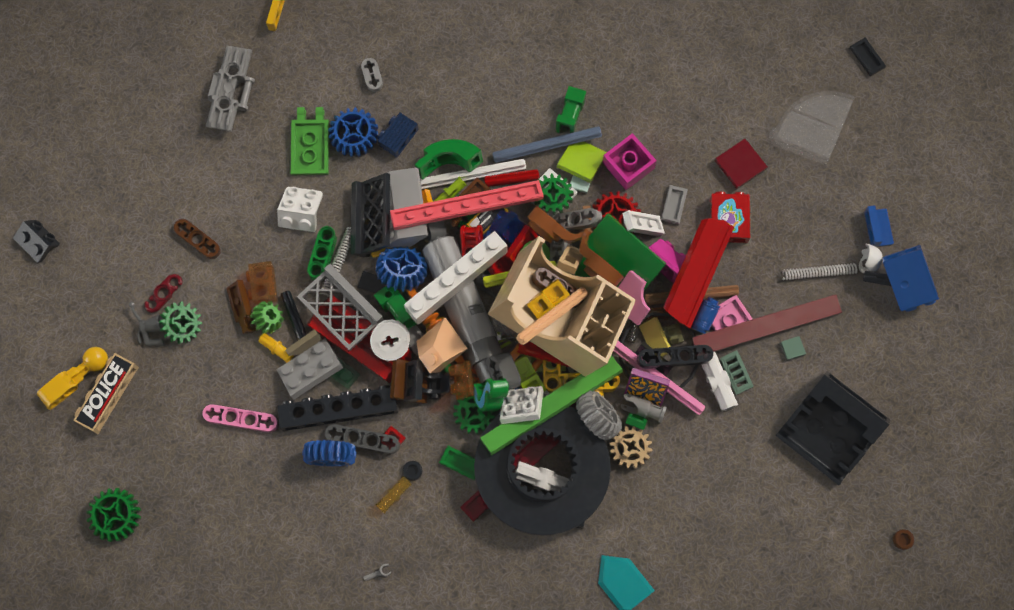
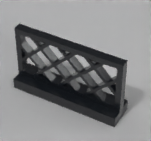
M388 173L363 182H352L351 255L367 258L370 257V253L390 247V174ZM383 181V186H382V188L380 189L379 186H380L381 182ZM378 192V195L374 201L373 197L375 193ZM383 198V204L380 207L379 204ZM377 209L378 213L374 219L372 216L374 215ZM383 216V222L381 225H379L378 223ZM377 228L378 231H377L376 235L373 236L372 234H373L374 230ZM383 235V243L380 244L378 241Z

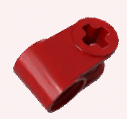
M477 225V227L461 226L462 257L469 252L470 248H474L483 241L482 225Z

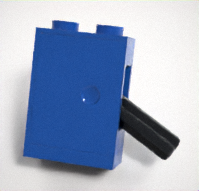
M921 245L882 257L887 274L867 270L864 272V282L892 286L900 311L905 310L909 312L922 304L925 306L934 304L939 299Z

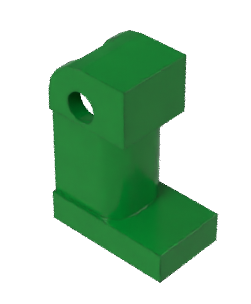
M568 86L561 115L558 114L556 120L557 133L560 132L562 125L570 127V133L575 132L576 124L586 99L585 90Z
M386 286L374 294L375 299L385 312L389 311L396 321H400L406 326L407 330L417 324L406 312L404 307L406 300L398 290L395 291L393 287L387 288Z

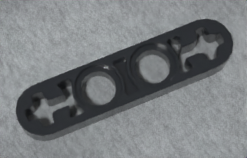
M708 345L645 349L639 353L637 363L645 369L700 365L708 363L713 358L714 352ZM702 350H704L705 353H708V356L705 359L701 355L696 356L694 360V354H700ZM680 352H688L690 359L688 361L682 360ZM655 353L657 354L656 359H651L648 363L641 359L644 355H647L648 358H654ZM662 353H668L671 357V360L669 362H663L660 358V355Z

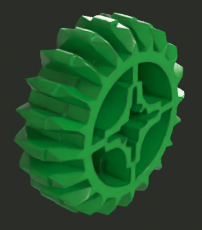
M110 488L107 489V495L101 491V498L95 496L93 499L96 503L89 504L92 507V511H87V514L91 515L87 522L92 523L89 529L95 530L93 534L95 536L100 535L101 540L107 538L108 542H112L113 539L119 542L121 536L125 539L128 538L126 532L128 531L133 534L132 525L135 527L139 526L138 523L134 522L135 519H141V516L136 514L141 511L140 507H135L139 503L138 500H133V494L128 495V491L123 490L121 492L119 488H115L114 492ZM117 499L110 507H103L108 501ZM124 502L128 508V517H125L122 513ZM106 511L117 513L121 518L111 517ZM100 512L105 516L104 527H102L99 520ZM124 522L120 528L110 531L111 527L114 528L116 523Z

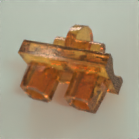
M464 361L449 366V375L454 377L455 382L450 386L451 394L456 395V400L474 396L473 385L478 383V378L472 377L471 362Z

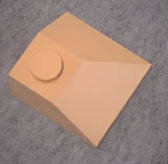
M443 318L416 341L419 358L429 373L441 372L468 349L446 318Z

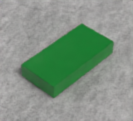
M448 445L439 464L475 480V458Z

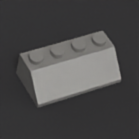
M418 168L387 172L390 174V210L423 204ZM383 181L381 182V184H380V186H379L380 189H381L382 186H383ZM390 216L389 248L411 247L428 236L426 224L394 230Z

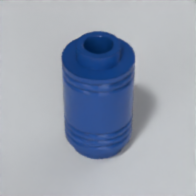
M711 297L703 298L692 323L693 329L704 334L710 330L721 307L717 305L719 301Z

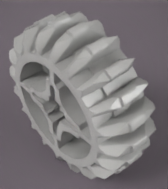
M589 391L580 396L576 401V409L581 416V420L584 421L585 425L594 435L606 441L614 438L621 431L622 422L620 416L617 415L613 405L603 395L601 396L599 392Z

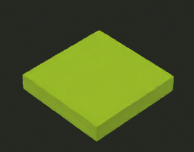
M584 141L571 144L559 160L557 168L591 183L603 162V155L607 152Z

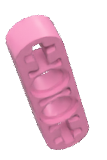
M208 405L203 410L204 419L214 424L262 432H273L278 427V420L272 414L219 405ZM212 409H214L216 413L221 414V410H224L222 413V421H219V416H213L212 419H210V416L207 415V413L211 412ZM230 412L236 413V419L233 422H227L226 416ZM247 416H255V423L253 425H246L245 419ZM259 416H262V421H268L269 418H271V421L274 422V425H270V427L267 428L266 424L260 423V427H257L259 424Z

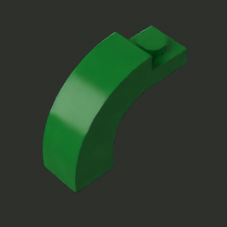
M442 140L423 149L425 156L418 160L415 168L419 169V176L422 180L435 169L445 164H457L468 172H472L483 162L482 152L477 146L464 140Z

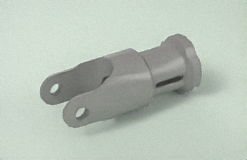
M631 394L624 395L625 400L633 402L637 407L633 408L621 404L623 410L644 418H653L658 420L659 423L662 422L667 407L664 406L662 408L651 404V401Z

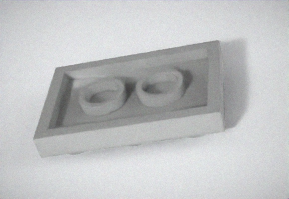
M324 338L276 370L294 400L343 367L329 342Z

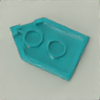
M601 555L598 584L618 610H632L655 591L629 558Z

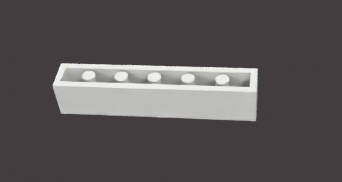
M495 231L407 301L404 304L406 312L419 325L508 252L507 244Z

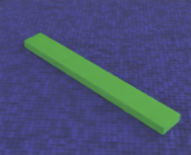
M611 355L608 363L586 377L580 374L545 396L542 400L539 420L501 424L480 437L482 443L491 455L495 454L517 440L524 433L533 430L575 403L583 394L594 391L621 374L623 369Z

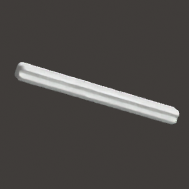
M524 159L477 167L472 172L462 170L426 177L423 180L420 178L421 189L452 184L458 177L463 181L474 180L476 177L484 178L490 175L521 171L526 169V163Z

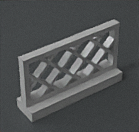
M329 264L324 268L325 271L306 287L297 298L351 351L384 319ZM326 277L330 281V289H319L320 282ZM309 292H315L316 302H307L304 297ZM319 293H330V302H319ZM333 293H342L343 302H332ZM319 306H329V315H320L318 313ZM332 306H343V316H332ZM346 306H355L357 308L356 316H345ZM332 319H342V329H333L331 326ZM345 319H356V329H345ZM359 319H367L371 325L367 329H359ZM345 332H356L355 340L351 344L344 340Z

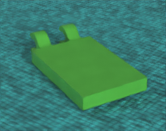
M297 107V120L291 121V175H329V120H324L325 110H323V107H316V120H306L305 107Z

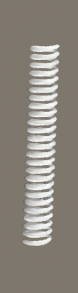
M351 227L346 228V233H344L341 244L338 247L339 249H337L338 252H336L333 267L341 269L342 264H344L342 261H345L346 253H348L349 245H351V239H348L351 238V236H348L351 235V233H348L351 232V230H348ZM327 278L325 279L324 285L321 289H330L325 287H330V285H328L330 284V282L327 281ZM319 293V294L327 295L328 297L330 296V295L327 294V293Z
M850 263V264H847V265H846V264H844V265H843V264H841V265L838 264V265H835V266H834V265H832V266H830V265L827 266V265H826V267H825V266H823V267H822V266H820V267L817 266V267H814V268H813V267H811V268H809V267L806 268V267H805V268H802V269H800V268H799V269H797V268L794 269V268H793V269H790V270H788V269L785 270V269H784L782 273H783V275H784V272H785V274H786V280H788V275H787V271H788L789 280L791 279V274H792V280H793V279H794L793 271H794V273H795V279H797V273H798V279H800V273H799V270H800V272H801V279H802V278H803L802 270H803V272H804V278H806V272H807V278H809V272H808V270H809V271H810V278H812V272H811V269H812V271H813V278H814V277H815V271H816V277H818V271H817V269H818V270H819V277H821V270H822V277H824V270H823V268L825 269V276H827V270H826V268H827V269H828V276H830V269H831V276H833V269H834V276H836V269H835V267L837 268V275H839V268H840V275H842V268H841V267H843V275H845V268H844V267H846V274L848 275V267H849V274H851V267H850V266H852V274H854V266H855V274H857V265H856L855 263H853V264Z

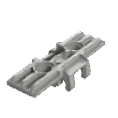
M226 46L221 69H219V72L214 73L208 94V100L212 104L206 127L232 132L237 110H248L247 102L251 86L255 82L254 78L246 76L252 54L251 49ZM236 67L238 72L235 75H230L228 73L229 69ZM239 83H245L239 103L233 97L236 87H239ZM220 103L229 104V107L222 109L220 108Z

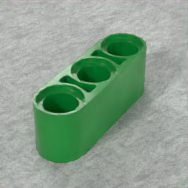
M324 226L318 232L307 268L312 281L325 271L324 268L331 262L337 242V236L332 227ZM327 234L332 235L331 239L329 240L323 239L324 236ZM320 252H327L325 257H318ZM316 269L322 270L319 275H313V271Z

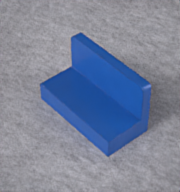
M868 206L864 214L870 244L875 247L893 245L894 241L887 209L876 210L875 206Z

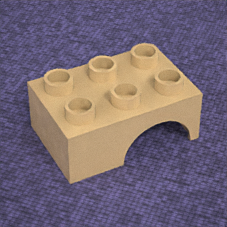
M538 236L518 253L488 315L518 334L538 320L527 306V303L542 291L532 282V274L539 268L548 269L577 289L584 287L588 290V295L581 305L570 309L529 341L586 377L608 363L636 300L599 275L578 277L560 270L544 255L542 245L545 239Z

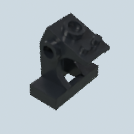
M421 360L406 362L404 401L414 402L422 400V395H427L429 399L433 400L441 399V396L443 397L453 390L450 382L453 381V377L450 376L451 373L442 374L441 371L428 374L423 372ZM423 379L427 380V389L422 387Z

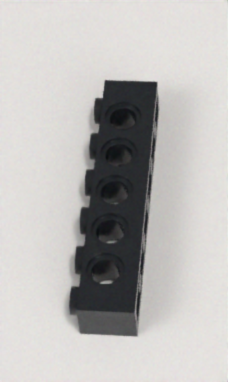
M390 385L380 386L378 390L365 388L359 390V393L346 391L340 393V396L327 394L321 396V399L313 400L312 397L303 398L302 402L284 401L282 405H277L280 429L282 431L396 414L398 413L397 399L390 398L391 387ZM374 398H381L382 401L379 405H372ZM355 401H362L360 408L355 409L352 407ZM336 404H343L341 411H333V407ZM323 407V412L320 415L314 414L315 408ZM297 410H304V415L302 417H295V413Z

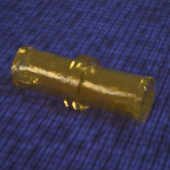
M402 476L391 489L387 490V494L375 506L385 514L395 501L398 502L401 499L400 496L412 484Z

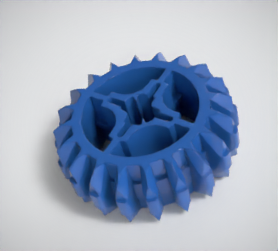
M356 107L352 112L347 108V113L340 110V117L335 115V121H330L331 127L328 129L330 133L329 140L332 141V146L336 147L337 152L342 151L344 156L348 151L350 157H353L354 152L360 157V151L362 150L367 154L366 147L372 149V143L377 142L375 137L379 135L378 131H376L378 130V125L375 124V118H371L369 112L365 114L363 109L358 112ZM365 124L368 127L366 137L361 133ZM341 127H343L344 131H346L343 134L344 137L342 139L339 138V131ZM356 130L357 133H354V134H353V132H352V134H351L350 131Z
M400 246L399 248H386L384 252H381L376 261L375 271L381 283L387 284V288L393 287L395 291L401 289L404 292L405 289L411 291L412 288L417 289L419 285H422L427 276L428 267L425 257H422L421 252L416 253L415 248L410 250L408 246L406 248Z
M317 440L304 444L302 453L303 461L315 466L341 467L352 465L355 463L356 447L344 441Z

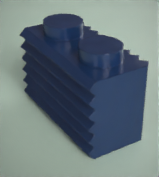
M399 112L397 116L394 115L390 119L389 127L386 131L382 130L378 135L379 146L397 158L419 130L418 124Z

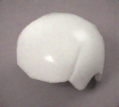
M865 244L868 249L861 251L863 257L859 263V271L862 273L866 270L875 272L882 264V252L873 245ZM867 259L865 267H863L862 261Z

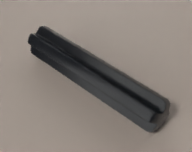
M285 291L281 293V298L297 340H300L307 334L291 292Z

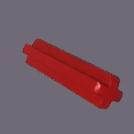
M534 169L485 176L484 182L488 187L536 181L540 176L539 171Z

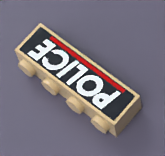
M116 353L107 360L106 368L103 373L97 376L95 386L86 394L84 404L77 409L73 421L96 434H99L139 368L133 362Z

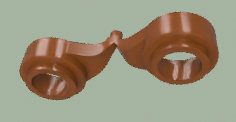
M538 206L527 216L530 220L527 225L550 244L553 240L558 243L562 239L568 244L581 240L579 251L586 259L583 262L586 266L584 271L590 277L599 275L614 286H617L624 278L614 267L588 247L587 241L591 232L586 228L579 234L570 233Z

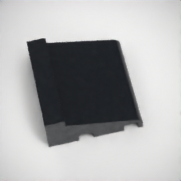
M826 371L775 436L837 485H840L846 475L862 459L870 446L876 442L890 425V419L830 372Z

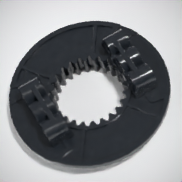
M571 406L567 407L533 430L524 433L517 440L493 455L490 454L481 439L479 440L474 462L476 484L488 508L507 526L532 535L560 534L576 528L585 522L603 501L609 486L611 472L608 448L605 441L594 435L585 425L584 421L581 420L577 409ZM500 414L487 426L482 436L501 425ZM541 435L545 439L551 436L552 441L558 439L560 446L565 444L564 450L567 451L572 466V474L565 487L562 486L559 492L555 490L553 495L547 492L545 497L542 495V492L535 495L534 490L527 492V486L521 487L522 481L515 480L517 473H513L515 466L512 465L515 462L514 457L517 454V450L521 448V444L525 445L527 439L532 441L534 436L540 439Z

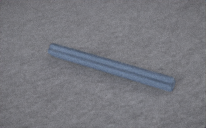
M597 126L495 151L492 155L494 162L497 163L599 138L602 136L600 127Z

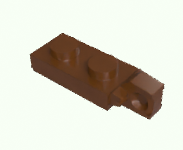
M237 280L226 288L236 323L240 324L243 334L253 333L256 331V325L251 324L253 318L250 317L252 311L243 280Z

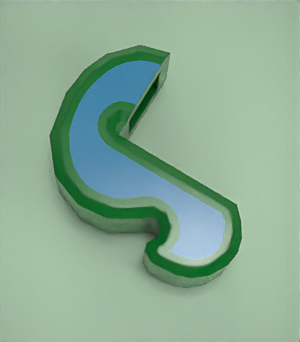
M488 378L486 383H475L473 387L474 401L478 409L483 412L498 411L503 405V399L507 397L509 392V384L505 378L494 381Z

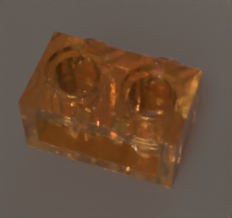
M266 261L248 264L249 271H246V278L251 285V289H248L249 300H252L255 305H259V303L264 301L266 303L270 301L272 303L278 302L273 263ZM260 271H264V272H265V274H264L263 277H261V278H257V277H256V275H257L258 272H260ZM260 290H267L265 295L258 296Z

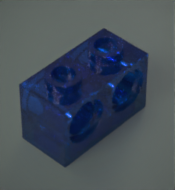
M500 210L489 230L492 233L495 231L510 248L526 224L518 219L519 216L516 213Z

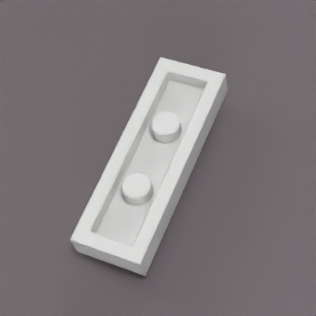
M630 210L622 213L624 226L627 231L654 236L665 234L660 216Z

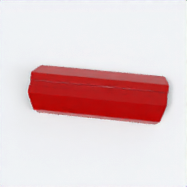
M711 218L701 220L663 308L688 328L692 326L734 230V227L725 220Z
M330 296L324 302H330ZM333 296L332 302H342ZM320 306L318 313L320 315H329V306ZM332 306V316H343V306ZM346 306L345 316H356V311ZM315 315L312 316L308 323L310 328L315 329L320 335L388 383L391 382L393 360H383L374 354L370 344L373 330L349 351ZM332 319L331 326L333 329H342V319ZM345 319V329H356V319ZM359 319V329H367L371 325L367 319ZM345 332L344 340L351 344L355 340L356 332ZM387 336V340L382 342H390V344H393V341L395 339L391 338L390 336ZM408 348L407 352L399 359L411 361L412 352Z

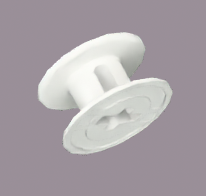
M393 319L384 320L377 324L370 338L374 354L380 359L387 361L401 358L407 352L410 343V335L406 326L400 321ZM387 336H390L391 338L398 337V339H395L393 341V344H390V342H382L387 340Z

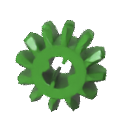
M265 301L261 302L253 308L250 317L254 320L251 324H256V330L261 329L262 334L267 332L272 334L282 326L281 323L284 318L280 315L283 311L277 309L278 305L273 306L272 301L267 303Z

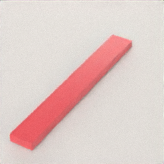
M537 180L390 210V216L394 230L539 201L543 200L544 196L540 182Z

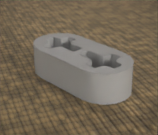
M367 58L361 64L368 90L378 92L383 87L379 67L376 60ZM367 64H371V66H373L372 73L369 72ZM372 77H375L376 82H378L376 87L372 84Z

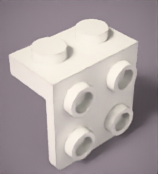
M287 187L277 209L278 227L315 232L317 227L316 213L323 193L316 190Z

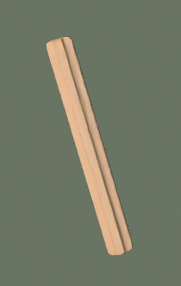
M580 287L520 332L516 340L521 345L526 344L584 300L588 295V290Z

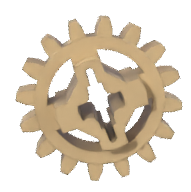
M625 426L624 432L620 431L618 433L619 436L612 438L615 442H610L609 446L614 447V449L610 450V454L616 455L613 461L619 460L620 467L626 464V469H629L630 465L637 469L638 463L642 466L645 464L643 459L649 460L650 457L647 453H652V449L648 448V446L652 444V441L646 440L649 435L645 434L643 436L642 429L637 432L634 426L632 430ZM633 435V438L626 439L624 436ZM639 440L642 441L644 450L640 447ZM634 444L635 450L628 451L627 445ZM618 445H619L620 447H622V450H623L622 456L620 455V453H619V451H618ZM632 456L639 457L635 460H628V458Z

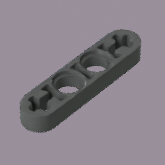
M331 424L325 430V436L328 440L341 441L343 437L337 435L332 439L330 431H334L336 428L337 432L344 434V442H349L358 448L387 454H394L400 449L399 440L392 435L337 424ZM351 432L358 434V439L354 443L348 440ZM369 436H376L377 443L374 446H368L367 439ZM381 437H384L382 441L387 443L393 440V443L396 444L395 447H391V450H389L388 446L381 444Z

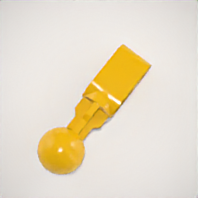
M100 347L87 349L83 355V362L80 365L72 367L67 372L59 373L39 389L37 396L47 409L55 408L78 389V384L84 380V376L89 371L104 369L108 360L106 351Z

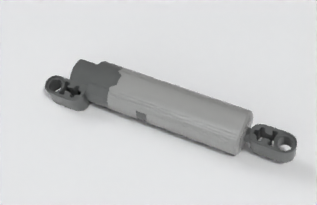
M443 220L426 224L428 236L423 239L428 244L422 251L434 280L462 258V252L456 238L446 236L447 230ZM471 281L444 303L454 330L468 348L464 352L471 369H475L480 383H486L488 378L493 379V381L505 378L508 381L509 389L517 388L521 384V377L510 353H503L475 283Z

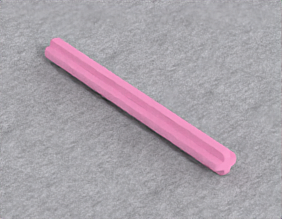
M617 341L613 352L634 368L668 379L655 368L645 369L640 367L637 363L638 355ZM670 380L667 392L694 413L700 415L704 411L705 406Z

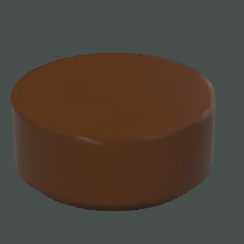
M905 529L897 531L893 537L894 545L901 550L911 548L914 544L913 534Z

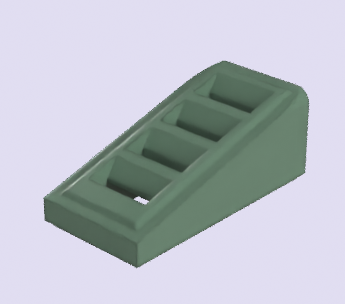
M737 350L719 359L722 369L729 376L731 386L736 395L754 387ZM735 359L736 362L727 365L726 362ZM737 366L739 367L738 370L732 373L730 372V369ZM742 373V377L734 380V376ZM746 380V384L737 387L736 384Z

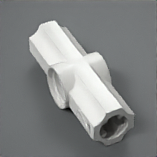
M714 351L713 358L708 363L702 364V368L707 376L706 381L707 383L709 382L712 388L710 391L714 393L723 412L736 407L738 404L730 387L729 376L722 369Z
M520 461L514 472L517 473L516 479L532 484L533 487L546 492H554L555 490L559 492L561 487H565V484L569 481L568 478L557 475L552 470L543 467L537 468Z

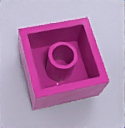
M632 133L604 154L602 163L623 188L628 190L655 169L657 160Z

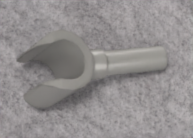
M383 564L380 570L363 576L364 580L367 581L379 576L388 577L391 572L385 574L382 572V568L389 566V564Z

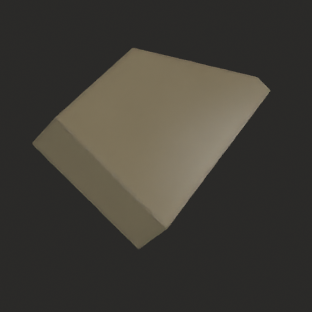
M314 329L288 347L286 352L289 356L300 355L323 340V337Z

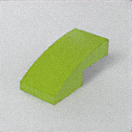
M526 355L514 361L521 377L520 385L522 388L542 386L543 391H546Z

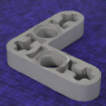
M594 208L560 213L555 215L553 219L567 231L571 232L598 226L602 221V214ZM580 216L579 222L574 225V219ZM553 240L550 244V261L558 263L557 260L560 259L567 245L570 244L563 241L558 246Z

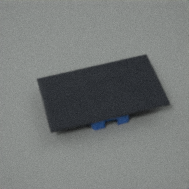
M363 271L357 287L377 293L386 284H382L377 275Z

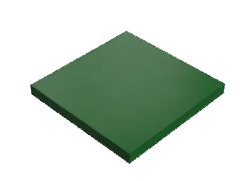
M609 213L606 214L594 229L587 241L588 247L614 267L624 278L632 270L647 283L644 291L667 264L630 231H627ZM583 258L574 276L590 277L584 271L586 267L583 264L586 260L585 258Z

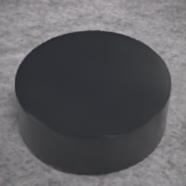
M409 461L404 465L403 474L406 479L416 481L422 476L423 469L417 461Z

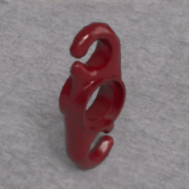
M178 274L168 275L160 285L156 286L154 294L149 297V301H155L157 305L155 308H150L149 302L146 301L144 302L145 310L149 313L158 312L172 298L174 291L178 289V286L170 284L171 280L177 279L178 285L181 286L183 282L181 276ZM161 289L168 290V295L165 298L158 296Z

